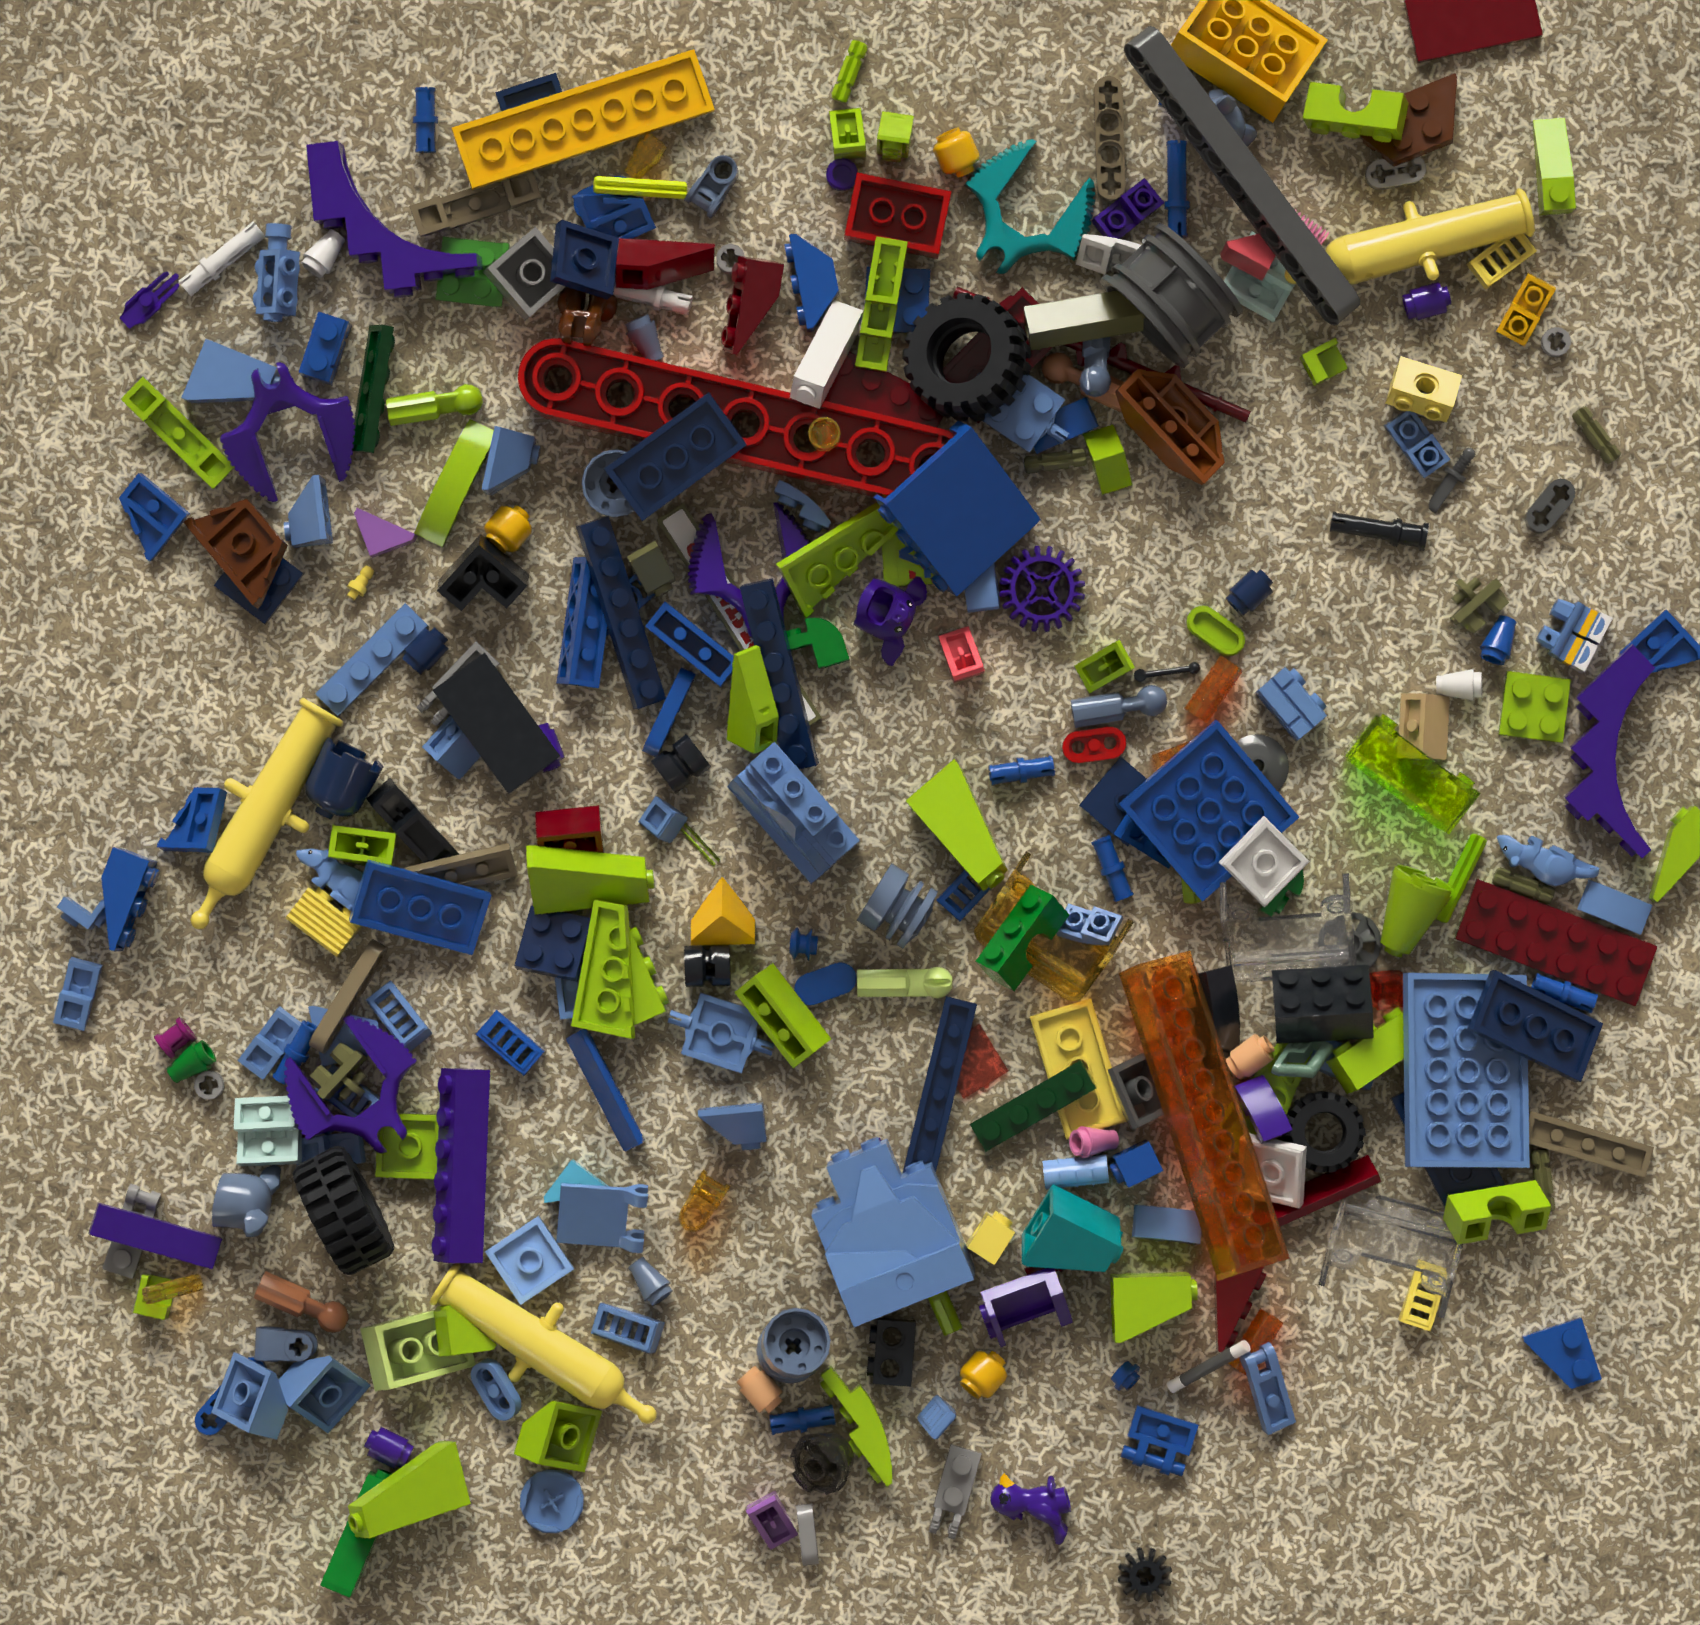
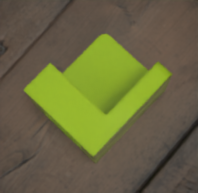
M1336 338L1308 351L1300 357L1314 386L1347 369V365L1337 347L1338 341Z
M143 1274L133 1313L166 1320L169 1317L176 1281L152 1274Z

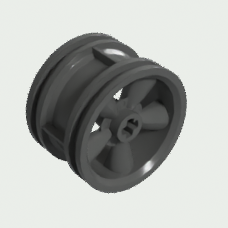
M1159 223L1153 229L1155 236L1147 234L1142 239L1143 244L1124 263H1117L1112 267L1114 275L1111 277L1105 274L1100 279V282L1106 292H1120L1146 317L1144 318L1143 331L1140 332L1177 366L1185 368L1189 364L1187 356L1197 357L1201 353L1200 348L1220 328H1227L1231 324L1229 316H1240L1243 313V308L1215 270L1183 238L1166 225Z

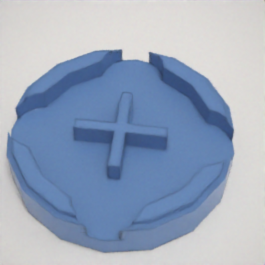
M546 1469L535 1473L526 1481L520 1495V1508L524 1518L533 1528L543 1533H559L569 1529L578 1521L583 1510L584 1495L580 1484L571 1474L560 1469Z

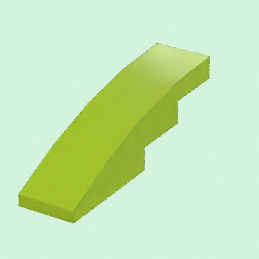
M876 236L855 362L856 368L887 373L908 241Z

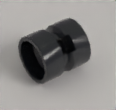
M687 734L672 744L673 751L668 752L664 750L651 760L675 794L690 784V776L699 777L711 767Z
M702 945L684 946L685 986L703 987L706 982H710L712 986H731L730 945H712L709 950H705ZM706 963L715 964V968L707 969Z

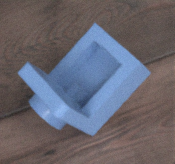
M63 897L57 906L58 909L63 911L60 917L74 927L81 924L86 929L92 930L95 925L100 928L106 921L104 900L99 902L92 913L69 897Z

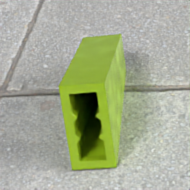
M953 759L911 795L906 802L977 885L985 891L987 888L992 889L1003 881L1004 874L1008 869L965 773L955 759Z
M536 845L526 846L527 871L535 914L591 909L594 900L622 905L650 902L649 889H655L653 869L647 870L645 857Z
M436 1442L349 1504L350 1515L348 1516V1523L352 1532L355 1533V1537L372 1538L471 1504L456 1442Z

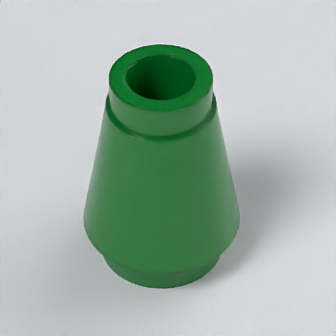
M205 1041L192 1042L166 1069L171 1079L175 1083H179L182 1080L211 1069V1064L216 1062V1057Z

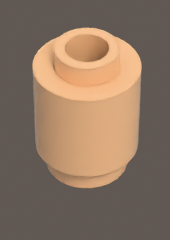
M1253 1034L1230 1052L1226 1063L1238 1079L1250 1078L1274 1060L1272 1052L1275 1049L1266 1036L1259 1037L1257 1034Z
M756 1365L736 1382L741 1387L739 1391L759 1413L765 1409L769 1414L783 1402L779 1397L783 1393L782 1389L763 1369L760 1371Z

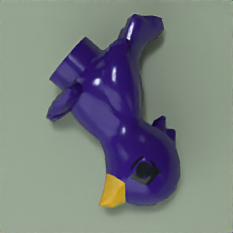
M1004 1473L1000 1477L999 1484L991 1492L990 1502L994 1510L1008 1516L1012 1520L1016 1518L1023 1520L1022 1512H1028L1036 1519L1047 1523L1053 1529L1055 1544L1061 1545L1068 1531V1527L1062 1519V1514L1071 1512V1504L1065 1486L1056 1489L1054 1477L1048 1476L1047 1486L1024 1489L1012 1482Z

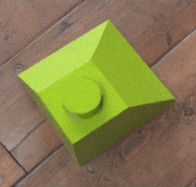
M551 1401L522 1423L514 1454L538 1465L585 1472L602 1410Z

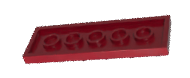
M1479 879L1475 881L1454 938L1455 940L1632 1006L1637 1004L1658 947Z

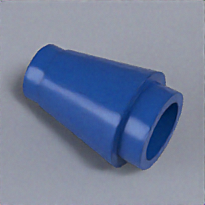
M1499 615L1480 646L1482 650L1480 657L1496 665H1504L1505 661L1510 659L1515 626L1517 624L1514 619Z

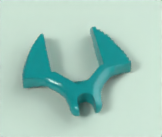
M1027 139L1026 143L1018 142L1017 146L1013 144L1010 146V149L1006 148L1003 150V153L999 152L991 160H986V163H982L981 167H978L976 172L972 173V177H969L964 185L974 193L982 204L986 222L985 235L976 251V257L981 262L989 250H1000L1004 255V261L996 271L997 274L1007 273L1021 257L1031 253L1052 251L1065 255L1075 261L1076 255L1078 256L1082 236L1090 232V219L1093 216L1091 213L1094 210L1092 205L1095 204V199H1093L1095 192L1092 191L1095 185L1091 178H1088L1049 235L1039 234L1024 237L1002 221L997 199L1037 141L1033 139Z

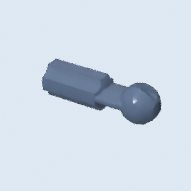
M1110 337L1083 341L1084 371L1081 373L1079 382L1081 389L1086 395L1099 397L1110 388L1111 378L1107 371Z
M1148 685L1143 687L1137 696L1123 698L1119 692L1072 699L1070 702L1074 726L1078 728L1123 720L1126 712L1137 710L1148 716H1156L1163 712L1167 706L1166 693L1158 686Z

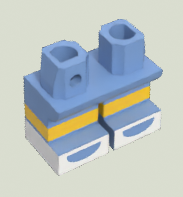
M1557 599L1549 615L1564 622L1560 631L1557 632L1544 625L1535 641L1549 650L1548 655L1577 672L1583 673L1586 671L1598 648L1597 644L1601 642L1613 618L1602 612L1599 613L1580 602L1572 604L1568 601Z

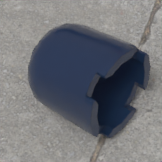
M327 737L306 782V795L317 806L315 812L328 819H332L334 815L351 817L363 805L384 766L378 760H375L373 764L364 759L365 752L343 741L338 740L335 746L333 740Z

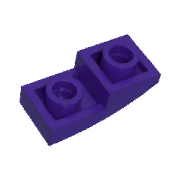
M1144 178L1121 195L1117 201L1094 217L1091 222L1102 236L1121 239L1161 207L1164 201Z
M1264 1075L1233 1087L1245 1116L1250 1117L1261 1144L1290 1133L1293 1130L1278 1098Z

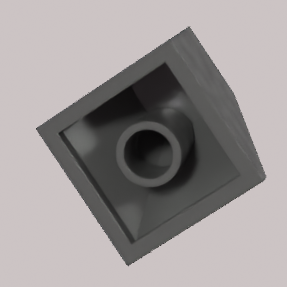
M1151 1050L1145 1051L1108 1069L1117 1100L1130 1129H1136L1176 1109Z

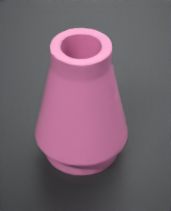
M1080 1126L1077 1130L1071 1132L1069 1145L1074 1155L1087 1158L1107 1150L1116 1149L1119 1145V1136L1115 1130Z

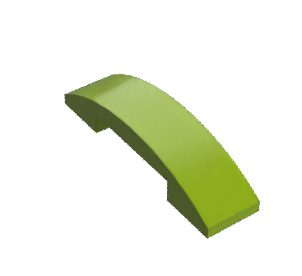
M144 377L121 398L212 489L235 468L231 466V461H228L227 457Z
M469 419L434 486L414 534L444 547L469 490L489 454L494 430Z

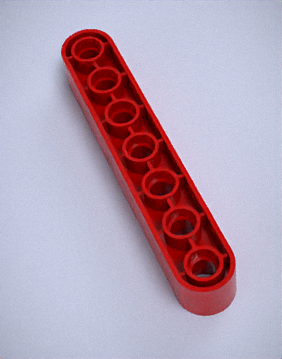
M561 338L547 339L535 344L522 358L518 370L520 391L530 408L539 416L547 420L639 442L672 419L669 409L674 400L680 397H687L696 402L710 392L731 423L735 416L742 412L753 413L760 421L756 434L743 438L747 445L724 462L870 497L878 494L886 498L919 468L920 463L925 458L933 456L955 436L952 432L942 428L828 401H823L819 409L790 398V392L601 347L584 346L580 342L572 341L571 344H566ZM559 367L567 369L572 375L570 387L562 393L549 391L545 386V378L548 372ZM619 382L631 385L635 392L631 404L624 408H616L607 400L608 390L612 385ZM803 427H813L822 436V443L814 452H802L794 444L795 434ZM869 441L881 445L885 453L881 464L871 468L863 466L856 456L860 445Z

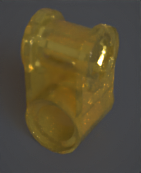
M704 1169L689 1192L690 1195L679 1213L681 1226L690 1232H697L706 1225L731 1186L727 1183L723 1185L707 1175L708 1171ZM703 1185H706L707 1187L716 1191L717 1194H713L710 1191L706 1190L705 1188H703ZM690 1208L700 1210L703 1216L702 1222L696 1227H691L684 1221V1214Z

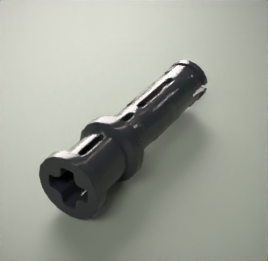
M1333 511L1331 521L1343 522L1344 524L1331 522L1330 532L1334 531L1388 540L1389 544L1394 547L1402 544L1418 547L1419 551L1424 552L1429 523H1423V525L1403 522L1400 518L1393 519V522Z

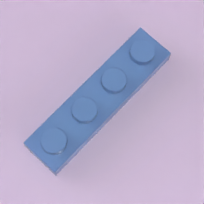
M405 603L315 694L339 717L405 651L428 625Z

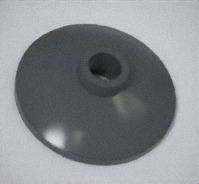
M1249 735L1238 740L1236 743L1252 762L1255 760L1263 762L1264 768L1261 772L1278 791L1285 783L1289 772V761L1283 747L1276 740L1265 735Z

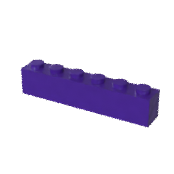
M441 1068V1076L438 1079L440 1103L436 1115L439 1129L438 1141L435 1146L437 1173L434 1177L436 1205L433 1208L435 1234L431 1245L434 1254L433 1261L443 1263H483L490 1070Z

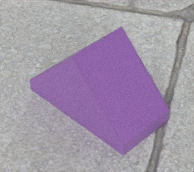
M356 508L354 512L367 550L372 558L414 543L417 539L416 534L366 511Z
M776 1491L747 1505L746 1512L770 1550L798 1535Z

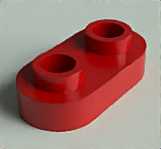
M1115 727L1074 731L1068 734L1062 743L1064 756L1073 763L1114 759L1120 756L1126 748L1125 735ZM1112 737L1115 739L1116 745L1113 749L1105 748V738ZM1080 741L1083 743L1084 750L1082 753L1077 754L1073 752L1072 744L1074 742Z

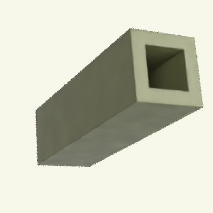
M1118 291L1024 307V328L1031 350L1143 331L1144 318H1146Z

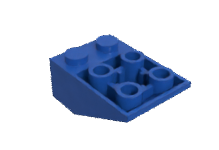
M117 847L112 848L101 877L109 950L114 952L123 951L125 947L130 948L136 935V929L132 928L137 917L141 918L148 904V900L144 899L148 887H154L160 870L155 868L157 861Z

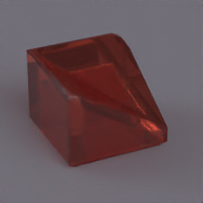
M1400 970L1370 972L1372 1006L1378 1011L1403 1007V972Z

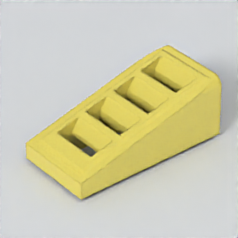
M1525 234L1515 236L1526 251L1522 255L1511 243L1510 239L1512 238L1495 242L1467 263L1468 268L1485 290L1537 252ZM1505 244L1514 256V261L1511 262L1500 248L1502 245ZM1494 251L1506 266L1502 270L1490 255ZM1485 259L1496 273L1494 276L1489 274L1481 263L1482 260Z
M1420 1259L1417 1260L1398 1318L1400 1322L1431 1331L1449 1269ZM1422 1271L1439 1276L1438 1281L1435 1282L1420 1277ZM1418 1283L1435 1288L1434 1294L1418 1290ZM1418 1296L1430 1300V1306L1413 1302L1414 1297ZM1411 1308L1427 1313L1426 1318L1411 1315Z

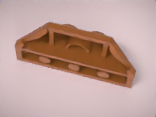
M1137 369L1115 391L1125 422L1167 468L1203 485L1225 463L1224 454H1222L1219 421L1176 374Z

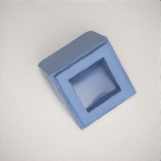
M655 796L638 822L658 839L671 843L687 821V816L660 797Z

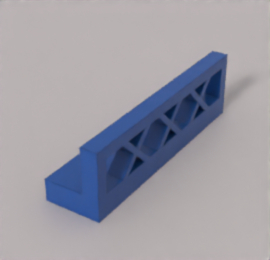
M574 557L556 684L599 689L607 624L586 557Z

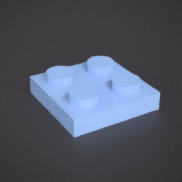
M539 1215L485 1251L520 1305L575 1269Z

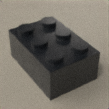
M1369 965L1272 970L1277 1044L1374 1038Z

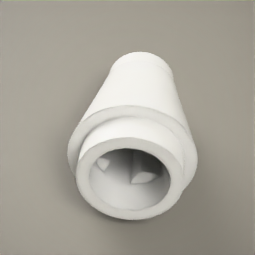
M330 229L327 234L303 254L304 260L301 264L310 273L318 278H322L325 273H330L345 239L338 232Z
M1474 669L1436 676L1437 695L1474 701V698H1482V672H1474Z

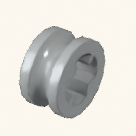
M734 244L722 246L716 256L718 267L727 274H732L733 267H727L726 261L721 260L722 255L725 254L727 256V251L732 250L736 257L745 256L743 250Z
M1559 327L1547 330L1541 338L1543 352L1551 357L1563 355L1571 345L1570 335L1566 330ZM1556 334L1562 336L1560 342L1564 344L1562 350L1557 347L1556 351L1550 348L1551 342L1547 339L1549 335L1555 337Z
M215 1071L202 1072L195 1079V1092L203 1099L217 1098L224 1090V1080ZM206 1076H212V1081L217 1080L218 1087L212 1090V1094H206L207 1089H201V1083L206 1081Z

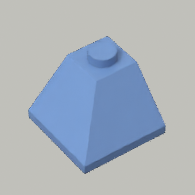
M498 426L494 427L482 484V490L485 494L494 495L529 472L531 464L537 465L541 446L535 445L536 438L534 436Z
M312 475L288 513L289 522H284L286 541H291L294 548L333 543L326 480L320 475Z
M763 1103L699 1108L698 1117L732 1144H741L742 1150L760 1149V1143L767 1142Z
M234 1352L211 1413L248 1433L277 1440L284 1425L288 1407L276 1373Z
M331 1356L294 1362L278 1379L286 1401L285 1403L327 1433L333 1429L371 1386L366 1380Z

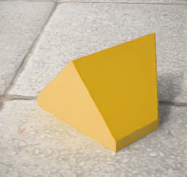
M721 877L691 920V946L755 944V918L723 877Z

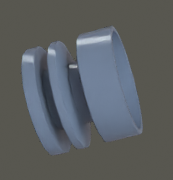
M618 449L603 451L592 458L584 469L582 478L583 494L589 505L601 515L615 518L627 516L634 512V509L619 489L615 493L609 491L610 485L606 482L610 476L604 469L625 454L626 451Z
M891 863L856 921L873 931L877 930L886 921L890 925L885 938L890 940L895 931L899 929L903 934L896 945L904 949L906 944L919 934L930 916L938 891L930 888L924 899L918 897L917 895L924 883L919 881L911 891L905 889L909 874Z
M792 1308L781 1311L770 1320L758 1338L756 1353L759 1365L768 1376L778 1382L794 1384L805 1381L820 1368L829 1354L831 1340L828 1328L819 1316L809 1310ZM794 1343L797 1348L795 1352L789 1355L785 1350Z

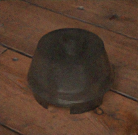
M834 1432L814 1433L803 1436L796 1443L790 1455V1458L793 1457L795 1468L792 1475L796 1482L809 1493L814 1490L827 1495L839 1491L846 1484L854 1464V1453L850 1444L844 1437Z

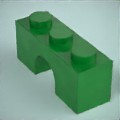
M1030 885L975 962L991 980L1015 992L1033 967L1026 956L1027 947L1032 938L1040 934L1052 940L1070 914L1053 895Z

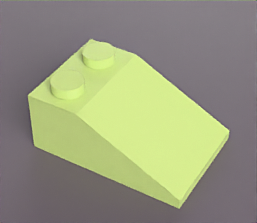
M435 1310L360 1328L375 1391L390 1390L473 1367L476 1365L473 1353L439 1357L434 1318Z

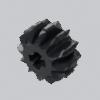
M1137 1547L1136 1552L1139 1558L1134 1559L1127 1552L1125 1557L1131 1563L1130 1566L1124 1563L1118 1565L1119 1570L1128 1573L1119 1576L1118 1582H1130L1124 1587L1123 1592L1128 1595L1136 1589L1134 1594L1135 1601L1139 1602L1142 1593H1146L1147 1601L1152 1602V1591L1155 1590L1162 1597L1165 1593L1159 1585H1171V1580L1162 1575L1171 1573L1172 1568L1171 1566L1160 1567L1166 1561L1164 1554L1154 1560L1156 1553L1154 1548L1151 1547L1148 1550L1147 1557H1144L1142 1547ZM1143 1567H1149V1571L1153 1575L1151 1580L1146 1578L1147 1582H1141L1139 1575L1136 1574L1139 1569L1144 1571Z

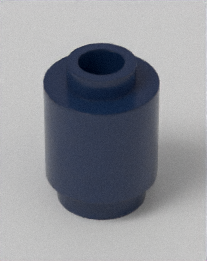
M1251 569L1229 590L1230 594L1225 599L1241 616H1244L1247 612L1252 613L1273 593L1270 588L1273 582L1261 569L1257 573Z
M435 627L431 631L424 628L405 649L407 653L402 659L422 675L425 670L429 671L449 649L444 645L448 639Z

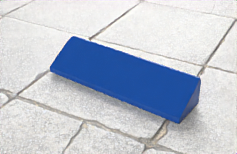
M582 1029L567 1037L566 1041L623 1151L642 1144L645 1139L589 1030Z

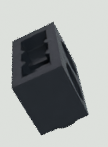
M879 1317L877 1318V1325L870 1324L869 1344H875L874 1357L868 1356L867 1376H873V1384L911 1387L916 1320ZM889 1327L898 1328L902 1334L900 1341L896 1344H889L883 1339V1333ZM887 1359H893L899 1364V1371L893 1376H886L881 1372V1364Z

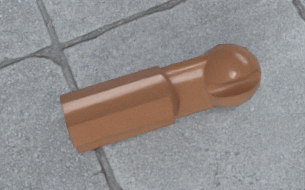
M1064 353L1050 354L1046 357L1042 366L1043 375L1049 382L1060 384L1069 381L1080 387L1079 379L1083 371L1073 367L1071 359ZM1110 376L1111 385L1109 390L1099 397L1086 395L1080 387L1081 395L1122 413L1115 391L1124 383L1123 381Z
M267 1271L264 1273L254 1295L255 1299L297 1318L302 1314H306L317 1319L320 1327L326 1332L336 1333L343 1330L349 1319L346 1307L340 1302L331 1301L325 1304L311 1298L310 1290Z

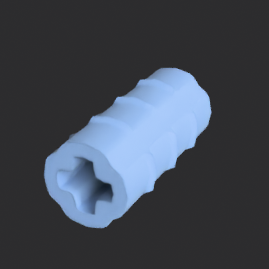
M1106 1154L1093 1155L1087 1158L1074 1156L1073 1158H1057L1055 1160L1042 1161L1045 1190L1050 1189L1052 1184L1060 1188L1075 1186L1078 1188L1085 1185L1094 1186L1095 1184L1109 1183Z

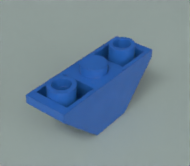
M790 234V243L784 244L787 262H794L796 275H791L790 278L793 294L800 293L802 306L796 307L799 325H806L807 332H813L830 308L833 300L839 295L834 262L831 257L797 234Z

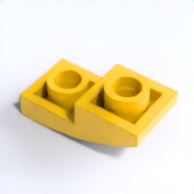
M1528 272L1496 332L1525 346L1556 287Z

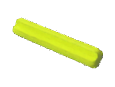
M596 176L593 181V191L597 194L685 199L687 183L681 181Z

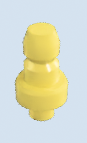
M367 565L363 567L360 575L355 580H351L347 585L350 589L347 596L352 600H355L358 595L363 597L366 593V585L374 573L371 567Z

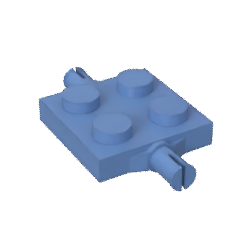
M1023 375L1022 380L1026 385L1022 392L1017 390L1012 397L1015 401L1010 406L1003 404L999 407L1001 413L994 417L986 413L985 419L982 420L1029 453L1037 441L1046 434L1061 444L1064 443L1065 439L1055 432L1060 433L1065 438L1070 434L1054 423L1056 413L1066 399L1030 375Z
M700 993L696 1008L690 1016L673 1010L670 1012V1016L679 1018L681 1021L669 1017L667 1023L685 1028L686 1039L681 1051L683 1055L739 1073L743 1072L746 1059L753 1050L772 1055V1050L763 1048L761 1045L774 1049L775 1044L757 1038L758 1022L744 1006Z

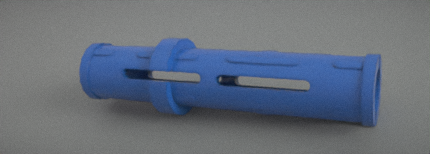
M1170 140L1166 142L1168 201L1164 202V209L1168 210V227L1181 238L1188 237L1187 210L1190 208V201H1187L1186 187L1187 141L1180 140V143H1178V140Z

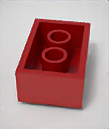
M857 172L844 240L870 246L875 245L876 236L908 241L906 253L938 259L951 191Z

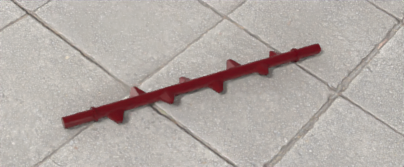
M957 286L953 298L957 299L959 293H969L973 298L976 294ZM1009 295L999 304L1003 307L1013 296ZM1083 341L1065 344L1064 346L1076 350L1077 365L1084 367L1085 357L1082 356ZM1120 342L1110 349L1107 364L1130 374H1133L1137 369L1158 372L1127 359L1125 343ZM1174 365L1165 372L1176 374L1181 380L1179 366ZM1184 383L1203 405L1214 409V412L1219 411L1242 422H1247L1251 411L1222 399V396L1216 397Z

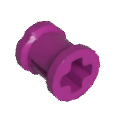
M180 1017L175 1020L176 1024L162 1035L156 1034L154 1036L160 1048L171 1059L176 1056L175 1052L186 1043L197 1040L193 1031Z

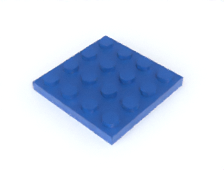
M1214 720L1119 803L1120 807L1202 902L1232 877L1219 861L1263 816L1281 833L1299 818L1296 812L1218 720Z

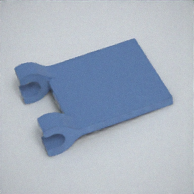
M561 1183L556 1243L620 1247L632 1253H643L644 1231L637 1229L626 1231L628 1204L638 1208L647 1207L648 1185L636 1184L629 1187H610Z

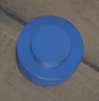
M796 927L791 933L789 953L792 958L796 959L797 955L801 953L805 954L809 961L810 954H817L818 936L812 935V929H810L807 935L800 934L798 927Z

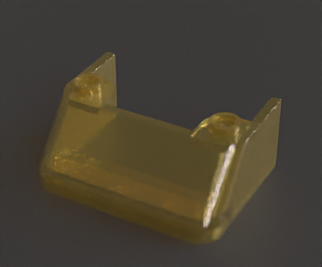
M1027 851L1017 863L974 929L976 939L985 947L1030 885L1035 886L1027 876L1020 873L1031 856ZM1128 919L1118 934L1114 936L1110 945L1086 944L1057 935L1050 940L1037 934L1032 938L1027 947L1026 956L1033 966L1027 974L1064 999L1079 1001L1112 959L1134 922Z

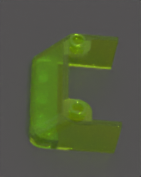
M1382 713L1380 717L1373 715L1345 748L1341 756L1438 830L1449 835L1481 794L1476 789H1472L1475 782L1461 772L1455 776L1395 731L1398 724Z

